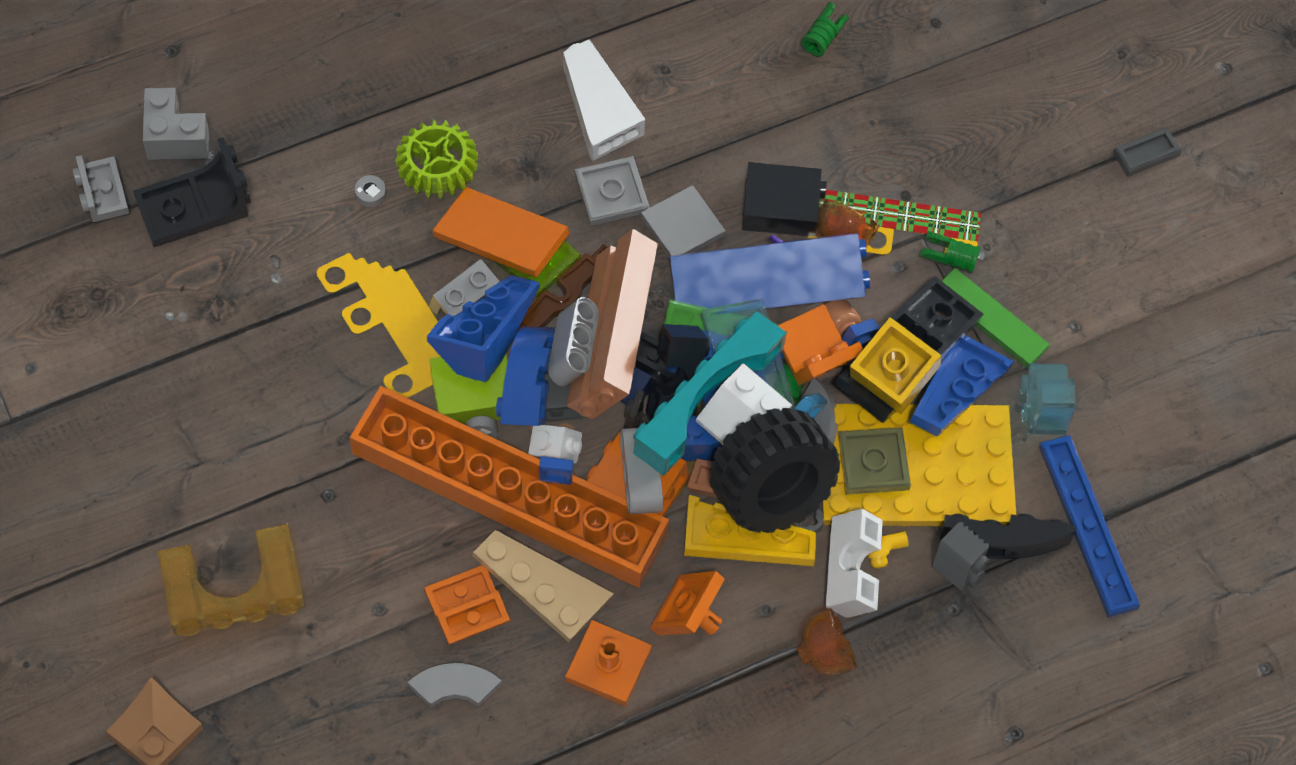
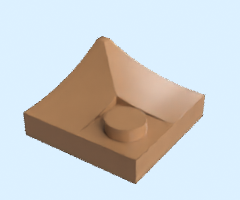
M151 677L130 706L106 730V734L111 741L141 765H168L203 730L201 722L187 712Z

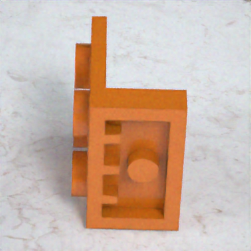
M825 305L816 307L778 325L787 332L782 353L798 386L851 362L863 350L860 341L851 346H848L846 341L843 342Z

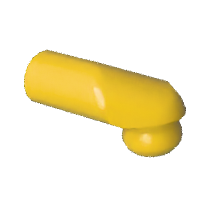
M906 532L882 536L881 550L868 554L873 568L887 566L888 559L886 556L891 550L908 547Z

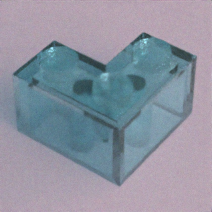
M1030 363L1026 375H1021L1020 380L1021 394H1026V403L1022 405V422H1027L1028 434L1066 435L1076 409L1074 379H1068V365Z

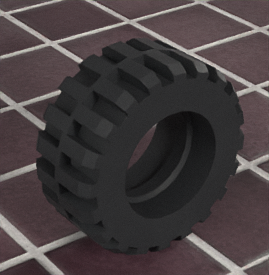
M774 408L767 410L766 414L758 413L751 416L750 421L740 423L736 426L737 430L733 434H728L723 439V446L718 447L714 454L716 461H712L710 469V483L714 493L740 527L758 533L761 531L773 533L776 529L785 530L791 528V524L795 522L800 523L806 519L805 516L809 513H815L820 508L819 504L823 500L826 501L831 495L830 489L836 486L838 481L837 474L840 471L839 453L813 417H810L804 411L792 408H782V411Z

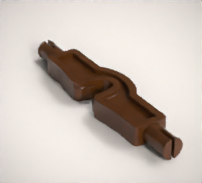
M602 244L592 256L585 253L575 264L560 274L557 278V286L566 295L558 297L549 291H543L529 307L517 332L524 326L546 327L555 317H558L560 312L582 296V290L592 281L596 256L606 249V245Z

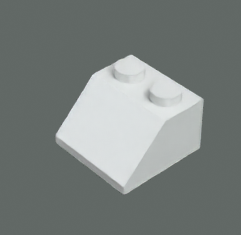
M743 363L720 386L696 418V422L723 445V439L728 434H733L737 430L736 426L740 423L750 421L751 416L758 413L766 414L767 410L774 408L782 411V408H791L792 404Z

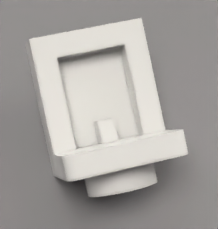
M550 425L533 426L528 454L537 458L543 456L573 460V463L576 464L582 448V433L566 427Z

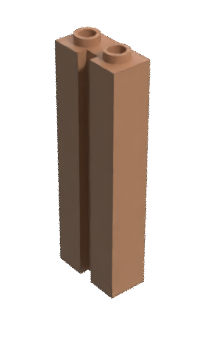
M634 229L618 239L617 248L610 245L596 256L588 298L596 304L599 310L591 363L587 372L571 382L566 404L567 407L575 410L581 416L591 420L630 394L658 245L657 242Z

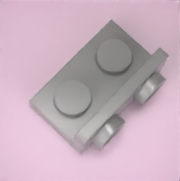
M480 259L436 292L431 298L429 308L436 316L443 311L447 315L454 316L463 310L462 305L468 301L475 303L485 296V291L499 283V280Z

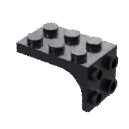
M223 137L217 139L219 147L217 155L204 167L133 191L153 247L248 216L246 204L251 203L246 189L248 188L243 171L238 169V160L233 145L227 146Z

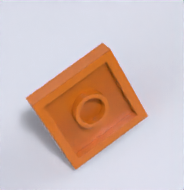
M717 571L679 575L650 629L658 636L692 634L696 632L698 627H701L708 635L714 634L719 629L715 623L721 625L722 618L713 613L709 607L725 578Z
M592 620L565 675V681L626 707L652 651V645Z

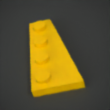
M689 495L684 556L814 566L816 532L794 525L785 530L776 529L773 533L749 531L740 527L723 504L716 502L714 505L700 502L699 497Z

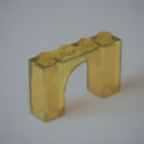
M288 524L255 531L262 562L261 574L256 584L249 591L237 597L221 598L203 589L198 582L190 544L157 551L174 635L191 636L199 633L202 629L211 627L224 629L230 627L235 622L244 620L257 622L263 620L268 615L277 613L290 615L297 612L300 608H305Z

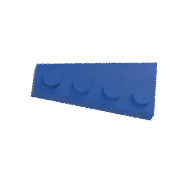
M965 335L945 355L941 366L934 375L909 422L938 437L1011 368L1014 361Z

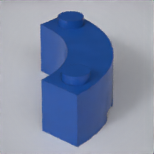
M524 326L516 332L507 363L503 396L498 397L496 403L497 417H501L500 424L545 425L549 383L548 380L544 379L546 373H548V364L556 327Z

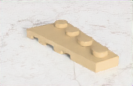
M497 530L472 555L568 643L573 640L614 595V593Z

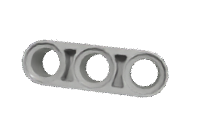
M587 297L577 299L560 312L557 318L548 373L552 381L562 387L569 385L587 372L590 367L599 310L596 304Z
M638 428L621 429L620 446L628 514L662 513L663 494L660 473L633 454L635 443L633 436Z

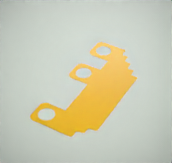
M347 253L319 267L316 272L317 276L328 292H336L357 281L366 298L346 307L342 311V317L353 333L360 334L383 323L406 359L407 365L384 377L383 381L387 389L409 398L432 386L430 358L441 356L427 342V335L438 321L406 270L400 269L396 272L392 266L382 268L376 261L368 264L363 257L355 260L351 253ZM332 267L343 269L345 279L340 284L328 283L325 279V273L328 269ZM357 308H365L370 312L371 319L367 324L359 326L351 321V313ZM398 375H407L413 381L412 388L405 393L397 392L392 386L393 379Z

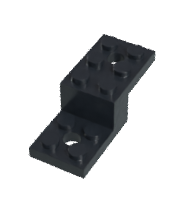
M934 276L899 308L891 318L941 355L942 362L947 352L979 323L984 314ZM941 311L946 317L940 316L937 312ZM850 366L836 379L834 384L882 423L886 422L896 412L895 409L853 379L850 375Z

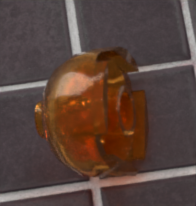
M825 199L817 217V231L820 237L858 233L859 239H865L866 248L873 241L880 225L873 219L870 224H867L863 221V213L836 201H833L831 204L828 199Z
M832 608L821 611L807 620L803 625L800 635L802 645L797 647L803 664H811L816 672L825 676L846 674L857 667L849 640L845 639L842 632L844 628Z

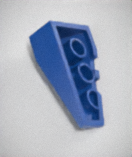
M510 275L486 290L485 297L475 303L468 301L462 305L463 310L454 316L448 314L441 318L427 335V342L457 375L487 382L504 358L540 287L539 282Z

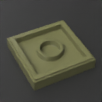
M903 427L839 432L838 439L846 495L910 490L911 483Z

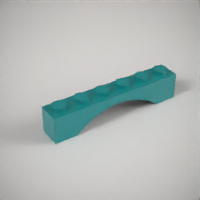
M757 311L748 320L746 318L742 319L735 328L734 335L729 340L723 339L719 343L712 358L709 361L705 359L698 365L694 376L689 382L684 380L676 389L674 397L668 403L665 401L657 408L654 418L648 424L643 423L639 426L633 436V439H635L633 454L664 476L685 453L687 425L695 408L702 399L715 387L724 383L743 363L752 371L764 370L784 349L787 332Z

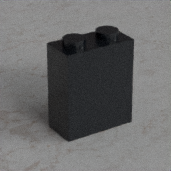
M748 162L742 230L815 237L817 226H823L825 208L819 207V199H825L827 181H821L822 169Z

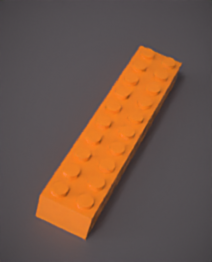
M383 386L379 387L349 437L353 455L637 588L641 587L668 536L670 519L657 513L628 514L626 499L573 475L572 484L570 485L539 480L540 459Z

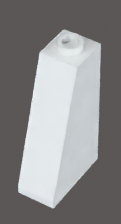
M588 39L582 43L573 44L564 51L563 69L591 160L594 161L645 135L644 116L591 41Z

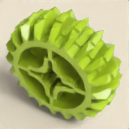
M433 119L431 126H426L421 122L419 130L410 128L409 136H402L401 145H398L396 150V167H398L399 177L404 179L407 188L414 186L416 195L425 191V196L428 199L432 193H437V196L441 199L444 192H448L453 197L455 188L463 191L466 187L465 182L472 183L473 173H476L478 169V152L476 151L474 140L469 139L467 130L460 132L458 124L450 128L446 120L442 125H437ZM452 149L461 156L460 162L455 160L454 155L450 153ZM414 157L420 159V163L424 166L422 170L414 164Z

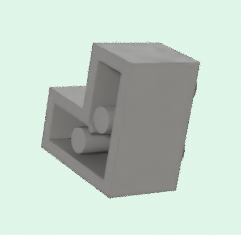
M145 88L143 144L147 160L209 158V128L206 113L179 114L180 107L176 88Z

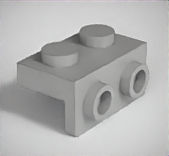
M82 155L76 156L78 167L73 168L77 187L83 185L85 193L79 194L83 212L90 211L93 222L129 214L115 157L84 163Z

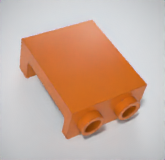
M619 431L615 439L607 443L603 452V458L597 466L594 465L590 469L587 481L626 499ZM681 458L664 476L660 473L663 511L657 514L665 517L690 477L687 462Z

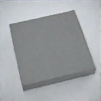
M633 156L574 170L590 226L641 215V212L650 208Z
M693 185L641 212V219L669 258L671 255L694 253L723 238L726 234V230Z

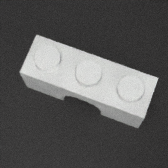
M864 509L834 516L831 523L826 608L846 618L877 611L879 580L861 571L860 566L868 554L881 550L883 520Z

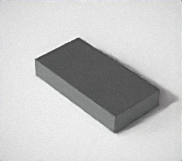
M1168 127L1116 147L1113 154L1126 176L1129 177L1179 157L1182 150Z

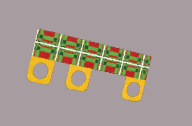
M826 190L825 199H819V207L825 208L823 224L832 226L835 232L834 235L841 234L842 222L863 225L861 239H865L866 252L889 254L892 249L894 229L927 234L928 231L966 244L978 245L981 213L833 190ZM877 231L885 235L887 242L884 247L875 249L868 245L867 236L871 232Z

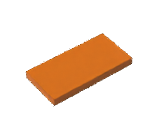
M465 187L432 230L435 238L535 278L538 277L570 234L566 225Z

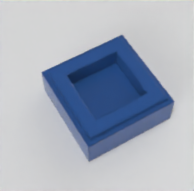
M541 456L539 480L567 485L572 484L573 460Z

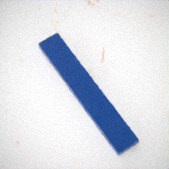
M1068 435L1040 443V452L1069 524L1076 526L1074 536L1107 617L1137 610L1140 606L1071 436Z

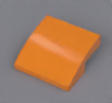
M483 565L424 587L426 597L448 645L510 622L499 591H496L491 576Z

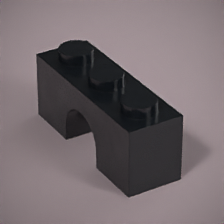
M662 324L657 355L666 366L678 367V371L674 378L666 383H651L645 411L651 420L654 418L657 408L666 401L668 403L674 397L676 389L684 380L689 382L694 376L698 365L708 356L710 342L699 326ZM698 406L695 408L692 416L697 414Z

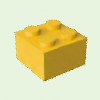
M889 317L850 365V375L902 414L941 366V355Z

